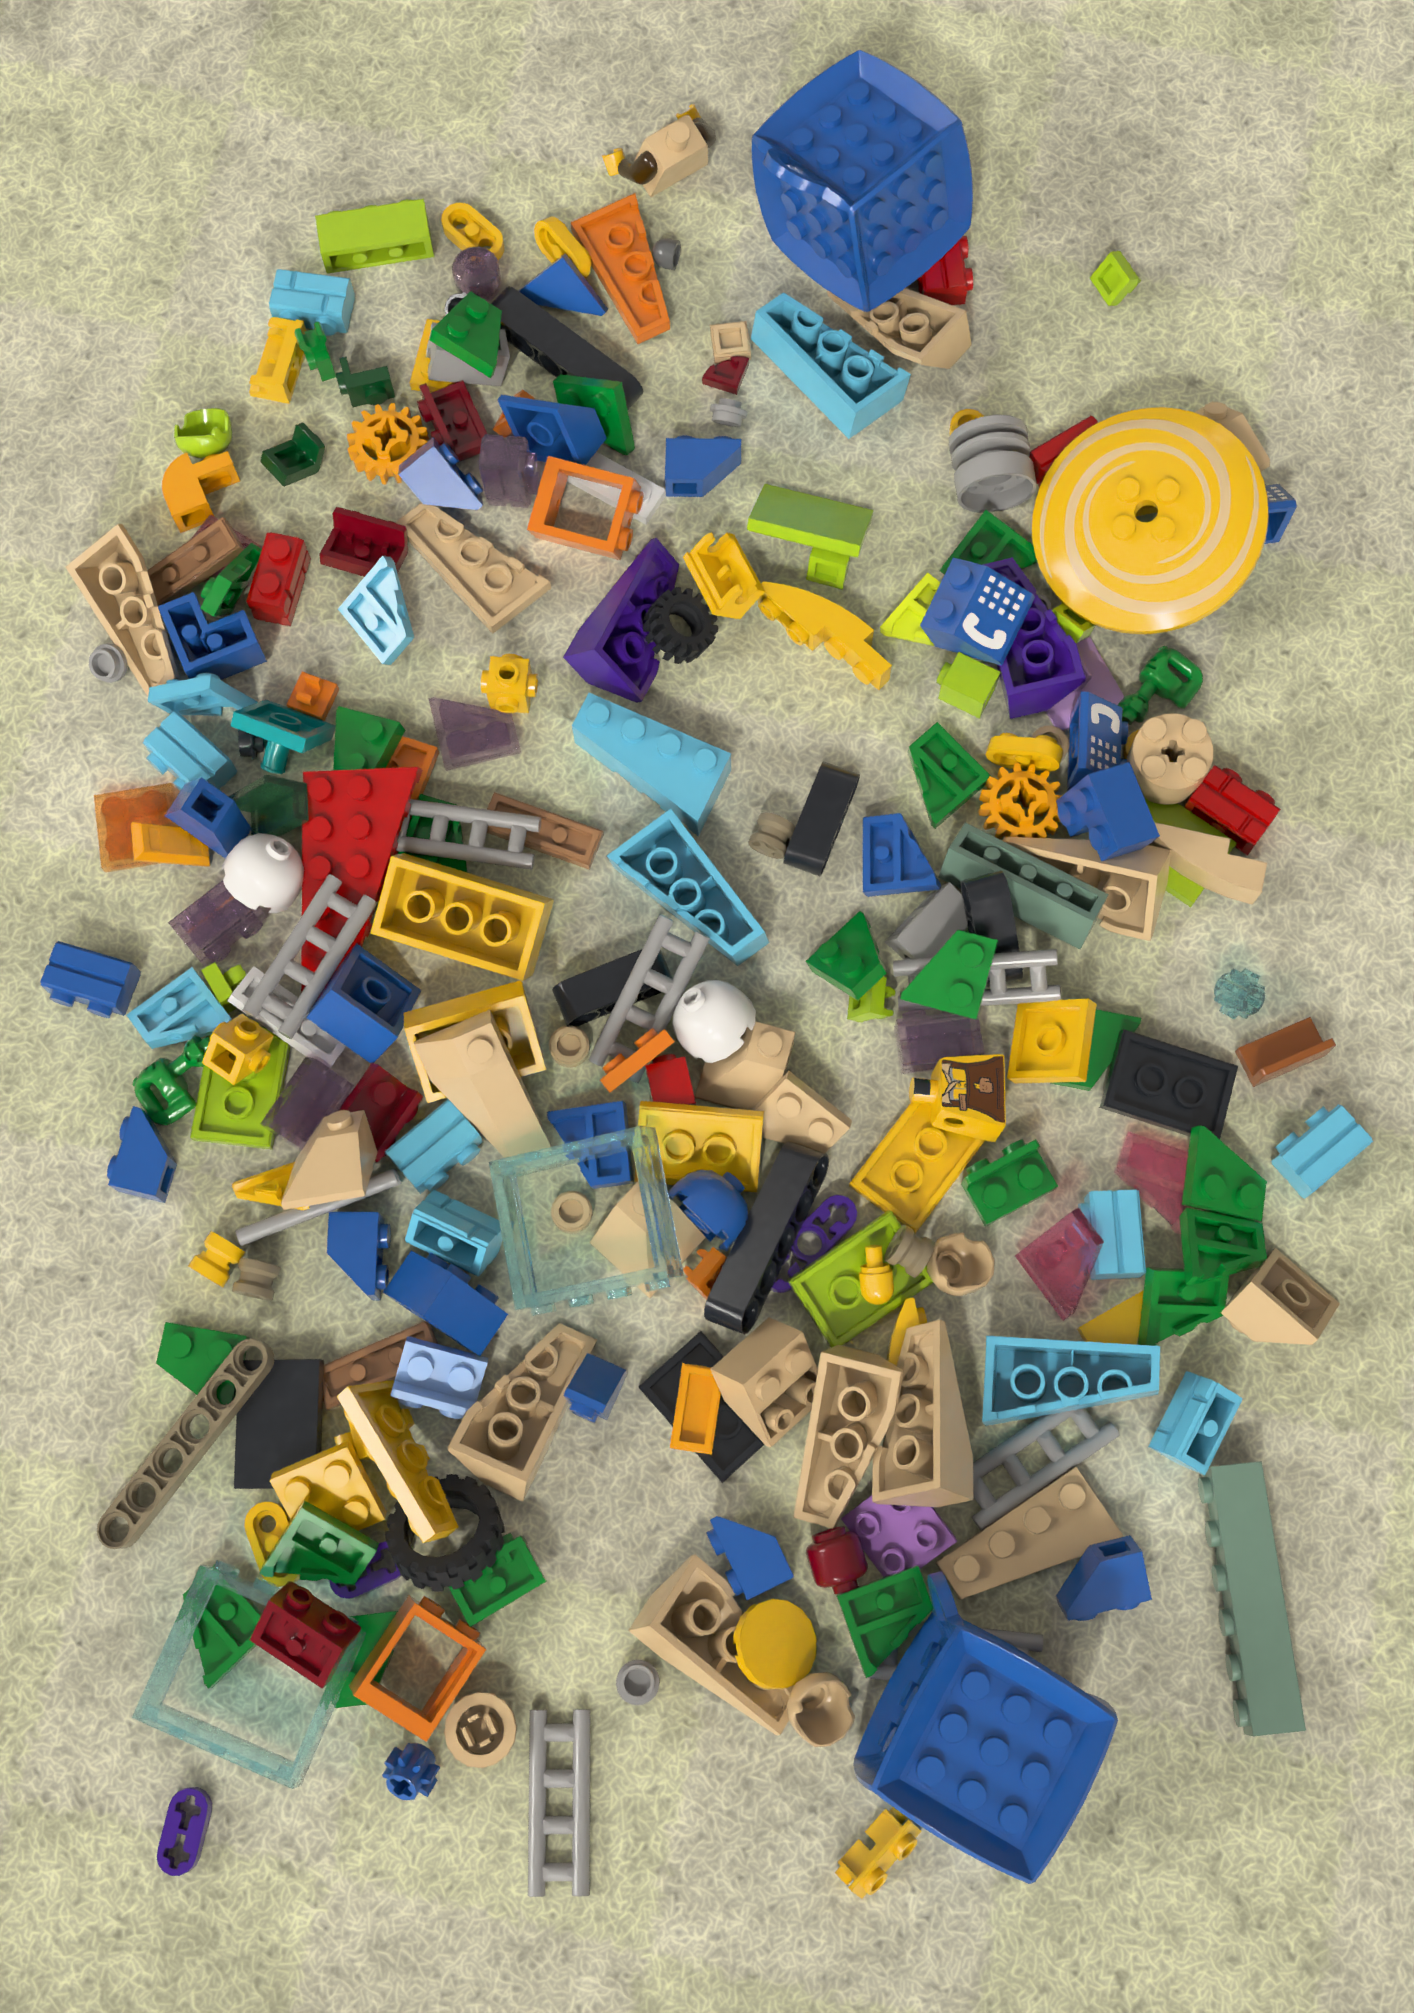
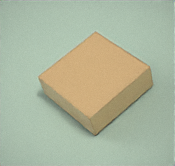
M747 321L710 325L715 364L730 360V357L744 356L751 360Z

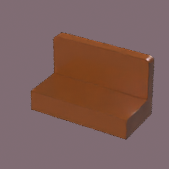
M1308 1017L1237 1048L1235 1053L1252 1086L1255 1087L1326 1056L1336 1046L1333 1038L1323 1042L1311 1017Z

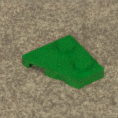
M470 291L432 328L429 340L491 378L497 365L502 310Z
M985 510L944 563L940 572L945 575L953 557L981 565L1013 557L1021 570L1037 563L1034 546L989 511Z
M339 706L336 710L333 770L386 768L406 730L398 721Z
M938 722L908 748V755L928 818L934 829L986 785L989 776H991Z
M214 1564L183 1594L186 1612L191 1618L193 1625L192 1636L195 1648L199 1649L205 1674L202 1676L203 1681L208 1689L213 1688L257 1646L250 1641V1638L262 1615L261 1611L219 1564Z

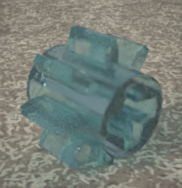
M1233 968L1231 972L1223 974L1218 979L1214 988V1001L1222 1005L1219 1012L1232 1019H1235L1238 1015L1247 1019L1249 1015L1257 1013L1265 1001V987L1257 983L1260 976L1246 968L1242 972Z

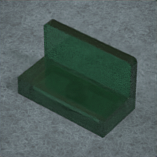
M264 775L228 796L235 801L240 811L251 813V835L260 833L280 837L309 821L307 783Z

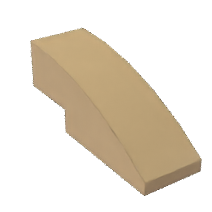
M1155 823L1160 837L1149 845L1171 850L1169 865L1171 868L1208 890L1227 898L1254 904L1262 893L1267 862L1227 854L1230 843L1228 838Z

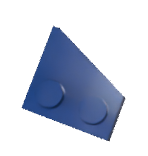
M901 813L863 817V893L867 897L941 889L940 881Z
M624 1101L547 1112L548 1120L557 1130L568 1152L575 1159L580 1167V1171L593 1189L634 1184L627 1106Z

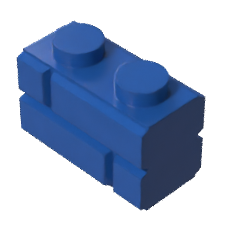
M56 942L49 958L50 962L47 964L40 981L41 986L51 994L49 999L67 1007H73L74 1002L88 1005L87 1011L104 1018H110L112 1013L122 1016L126 1015L132 994L135 992L140 979L141 971L131 962L64 942Z

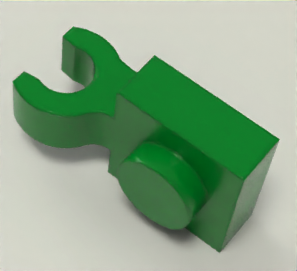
M315 322V329L302 334L301 329L297 328L294 334L300 349L304 352L310 371L318 369L321 380L324 382L335 378L336 375L326 348L327 338L320 322Z

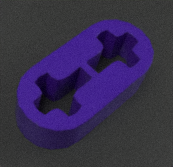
M386 1541L379 1543L376 1553L365 1568L368 1575L359 1578L355 1583L357 1589L351 1591L349 1586L341 1587L340 1583H334L329 1580L330 1587L336 1595L346 1599L358 1598L402 1577L398 1567H396V1571L393 1573L388 1568H381L375 1572L372 1565L384 1559L383 1551L389 1548Z
M189 1787L178 1791L172 1797L168 1806L157 1850V1862L161 1870L170 1876H180L191 1871L198 1864L212 1813V1801L209 1794L199 1787ZM192 1795L195 1797V1805L201 1807V1813L193 1815L190 1818L188 1828L184 1827L186 1812L180 1809L181 1802L189 1801ZM181 1834L186 1835L183 1851L190 1854L189 1859L180 1862L177 1867L174 1865L175 1857L168 1855L169 1848L178 1846Z

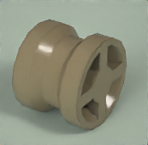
M767 812L761 813L757 820L758 830L750 836L748 844L760 854L775 859H783L787 850L785 844L792 837L795 825L779 815Z
M904 1224L889 1243L884 1261L891 1265L900 1264L905 1268L907 1274L915 1278L927 1265L933 1253L935 1242L927 1237L919 1238L915 1236L914 1230Z
M240 1258L238 1268L241 1273L239 1280L233 1283L232 1292L247 1297L272 1301L275 1293L272 1289L273 1280L279 1276L281 1268L258 1260Z

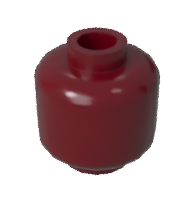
M845 1526L830 1528L812 1535L813 1542L806 1548V1556L816 1585L822 1588L832 1587L834 1594L848 1592L859 1587L857 1579L862 1577L868 1570V1564L859 1536L854 1532H846Z

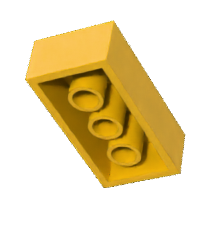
M402 853L391 856L371 934L524 981L533 976L554 899Z

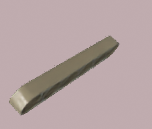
M246 1339L234 1347L102 1515L97 1524V1536L102 1545L110 1549H125L138 1541L271 1371L275 1357L272 1348L267 1343L256 1339ZM255 1346L261 1350L263 1360L256 1370L249 1371L244 1366L243 1356L249 1348ZM229 1380L235 1385L236 1396L231 1403L223 1405L217 1399V1389L222 1382ZM203 1414L209 1421V1431L203 1438L197 1439L191 1434L190 1423L194 1417ZM175 1448L182 1454L183 1461L179 1470L170 1473L165 1469L163 1459L170 1449ZM148 1482L155 1488L156 1496L153 1503L144 1508L138 1503L136 1495L139 1487ZM117 1517L124 1518L129 1527L126 1538L120 1542L113 1540L109 1531L112 1521Z

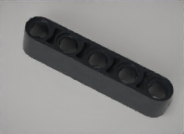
M506 287L491 303L502 310L500 329H505L507 342L556 378L562 374L620 381L623 385L627 410L643 395V387L631 373L515 288Z
M790 1141L783 1145L751 1208L746 1224L739 1233L710 1291L704 1308V1317L707 1321L744 1335L752 1329L826 1177L829 1167V1157L826 1153Z

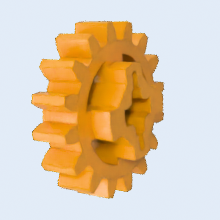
M391 403L388 411H383L381 406L377 404L375 405V414L370 415L364 410L361 412L364 421L362 423L358 421L351 423L354 433L347 434L350 446L347 448L349 456L354 461L358 473L365 470L369 481H372L376 475H379L384 485L387 484L389 477H394L397 483H402V478L398 475L399 465L428 442L427 429L423 427L419 415L411 417L408 407L403 408L401 412H397L395 403Z
M1014 763L1012 773L1001 767L997 774L998 780L989 776L985 785L987 790H982L979 798L984 803L980 805L979 816H988L983 826L984 829L995 828L997 830L995 837L998 839H1002L1003 836L1047 838L1046 832L1054 835L1058 829L1056 822H1061L1058 816L1056 801L1063 795H1055L1061 785L1059 781L1050 784L1047 782L1049 771L1046 770L1039 776L1035 774V764H1031L1027 771H1022L1020 764ZM1010 786L1008 794H1003L999 799H996L1003 789ZM1018 795L1019 800L1022 801L1023 807H1028L1026 815L1024 813V810H1022L1021 805L1016 803ZM1043 813H1047L1043 821L1035 826L1033 825L1035 817L1043 816Z

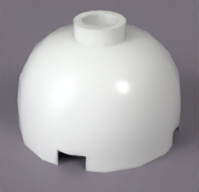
M258 833L242 839L232 849L222 864V870L224 869L226 874L223 879L225 887L235 899L254 910H257L259 905L271 908L269 913H279L288 910L302 889L304 867L300 854L286 840L271 834Z
M707 980L694 985L680 998L673 1014L674 1032L682 1047L695 1059L702 1058L707 1063H713L727 1058L743 1045L744 1041L740 1037L744 1034L747 1027L752 1031L755 1025L756 1010L750 999L733 985L720 980Z

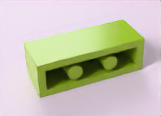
M406 199L398 203L379 206L368 205L360 209L331 211L327 214L315 215L320 253L327 274L434 257L424 199Z

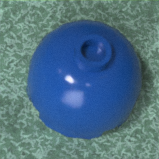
M696 1170L686 1174L666 1193L671 1200L675 1196L682 1203L679 1208L702 1232L706 1239L711 1242L717 1236L724 1241L718 1247L724 1251H727L735 1243L739 1233L746 1224L748 1206L740 1194L745 1187L729 1172L721 1176L712 1170Z

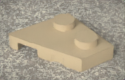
M790 1071L752 1109L754 1111H764L762 1138L781 1143L790 1141L826 1153L850 1129L852 1123L849 1117Z

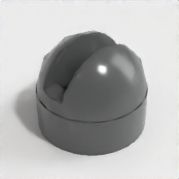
M662 238L655 243L652 249L653 259L658 266L673 271L676 269L681 253V242L675 239Z

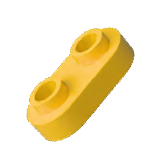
M454 203L445 208L441 216L443 232L451 242L479 264H493L502 257L504 241L502 233L498 228L469 204ZM460 224L466 225V227L463 229L455 228ZM484 246H490V247H492V248L487 249V250H482V249H481V248L484 247Z
M554 216L538 221L534 228L535 240L546 258L553 263L566 253L583 277H588L591 267L590 254L569 232L566 225Z
M1001 733L999 736H994L990 739L985 755L992 763L1005 768L1013 769L1014 763H1019L1023 770H1028L1031 764H1035L1037 771H1055L1060 766L1064 751L1058 745V742L1050 736L1038 735L1035 738L1018 737L1011 733Z
M261 1502L253 1506L247 1513L244 1522L245 1532L259 1571L291 1522L285 1509L273 1502ZM272 1516L276 1521V1526L273 1531L267 1533L262 1528V1522L266 1517ZM277 1572L274 1573L273 1577L261 1575L269 1584L281 1587L289 1581L295 1583L300 1578L299 1574Z

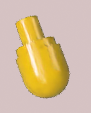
M882 1245L866 1246V1264L860 1266L861 1271L859 1272L861 1294L870 1304L881 1305L889 1301L893 1295V1271L890 1269L889 1263H883Z

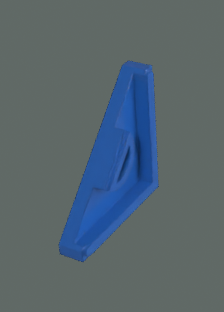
M566 253L518 290L535 304L598 316L604 315L608 310L607 306Z

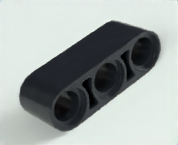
M824 761L822 762L787 847L783 861L784 864L821 877L855 794L860 774Z
M1000 870L962 880L961 892L968 932L999 940L995 953L1020 952L1009 886L1003 871ZM1005 969L1006 983L1021 980L1023 978V969ZM988 978V982H987L986 988H989V987H990V980H989V978Z
M642 949L570 977L553 987V994L567 1027H577L612 1012ZM660 949L651 969L673 979ZM643 983L634 1004L662 992Z

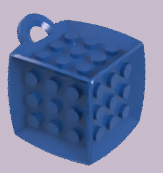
M858 50L813 78L784 102L752 135V166L755 189L762 216L772 241L797 267L816 283L864 312H869L883 304L921 277L960 240L971 226L973 204L972 167L961 119L942 100L917 80L888 62L865 51Z
M939 1571L929 1574L928 1586L934 1610H932V1613L900 1660L872 1714L854 1758L853 1766L856 1778L865 1788L874 1792L903 1815L951 1846L1009 1876L1028 1884L1034 1883L1056 1853L1087 1798L1118 1723L1116 1712L1107 1701L1086 1693L1013 1645L963 1620L958 1614L952 1592L943 1572Z

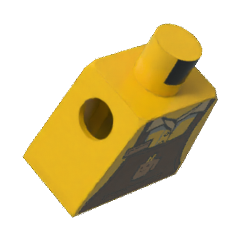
M993 1054L941 1058L932 1072L931 1079L912 1077L909 1087L910 1102L931 1104V1124L935 1128L989 1142H996L1006 1126L1004 1055Z

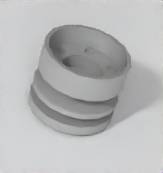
M1010 415L984 416L965 422L952 432L949 437V451L952 468L956 471L954 473L957 502L963 509L983 513L985 510L989 512L1004 511L1022 504L1036 492L1033 461L1029 458L1030 443L1028 442L1027 426L1021 419Z

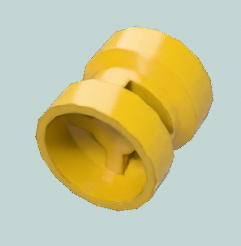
M210 1231L204 1240L207 1251L194 1255L188 1267L223 1288L230 1278L229 1270L231 1268L229 1264L239 1263L240 1258H243L246 1252L213 1231Z

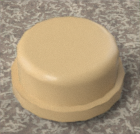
M477 1692L464 1696L453 1705L446 1717L444 1735L447 1747L455 1759L469 1767L484 1768L497 1764L508 1755L516 1739L517 1724L514 1712L505 1700L492 1693Z

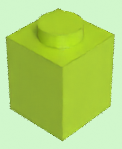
M958 652L953 663L945 662L938 675L936 683L941 685L938 699L980 719L997 687L1001 672Z

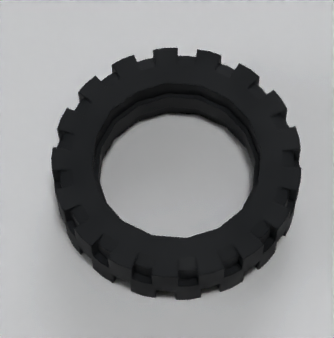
M447 1474L444 1479H439L438 1476H435L441 1484L450 1508L467 1509L479 1517V1523L473 1537L465 1546L454 1553L432 1557L423 1556L414 1551L411 1543L415 1533L410 1528L408 1517L398 1500L394 1505L396 1509L394 1514L390 1513L387 1518L386 1524L389 1531H385V1539L389 1552L403 1578L407 1581L411 1579L414 1586L424 1589L425 1586L431 1587L432 1591L439 1592L444 1591V1587L452 1586L453 1590L464 1587V1582L470 1579L474 1582L483 1575L482 1570L486 1566L491 1568L497 1560L495 1555L497 1550H502L504 1539L501 1533H505V1527L497 1503L485 1485L478 1486L476 1479L468 1476L465 1479H459L457 1474Z

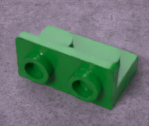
M1020 1139L1002 1150L1004 1156L990 1163L988 1158H985L966 1169L968 1175L964 1177L961 1185L985 1227L1058 1188L1056 1181L1038 1152L1041 1146L1036 1139L1028 1144L1023 1139Z
M511 1532L504 1535L502 1550H497L495 1554L497 1560L491 1568L486 1566L482 1570L483 1575L474 1582L472 1579L464 1582V1587L454 1590L452 1586L449 1587L470 1627L547 1582L527 1546L528 1543L524 1536L514 1539Z

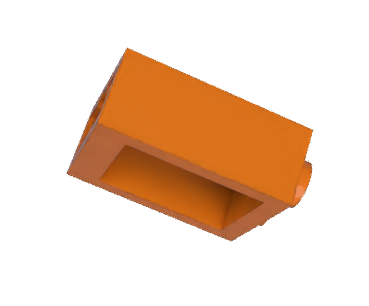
M548 456L527 530L535 538L621 560L623 551H628L633 538V529L630 528L633 515L639 514L644 493L640 491L641 486L635 478ZM568 475L621 489L607 541L554 527Z
M408 1595L349 1687L355 1697L427 1742L485 1653L486 1648L477 1640L481 1634L477 1629L470 1627L468 1623L461 1619L458 1620L456 1625L442 1617L445 1609L426 1596H423L419 1602ZM415 1615L463 1646L422 1711L373 1680Z

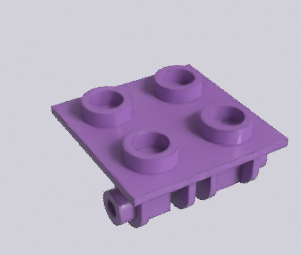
M871 1495L841 1518L849 1531L859 1536L863 1550L883 1577L915 1565L921 1569L958 1541L934 1507L876 1504L872 1502Z

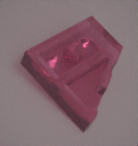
M1128 1131L1114 1173L1128 1186L1139 1190L1140 1198L1151 1209L1154 1208L1171 1225L1170 1228L1175 1233L1181 1234L1179 1216L1185 1208L1192 1209V1207L1182 1205L1188 1152Z
M1078 1207L1021 1250L1015 1257L1064 1321L1075 1313L1104 1241Z

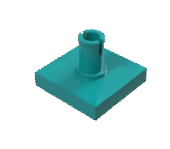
M267 699L234 711L231 721V727L268 740L260 767L274 774L285 773L290 749L305 753L329 742L333 738L336 726Z

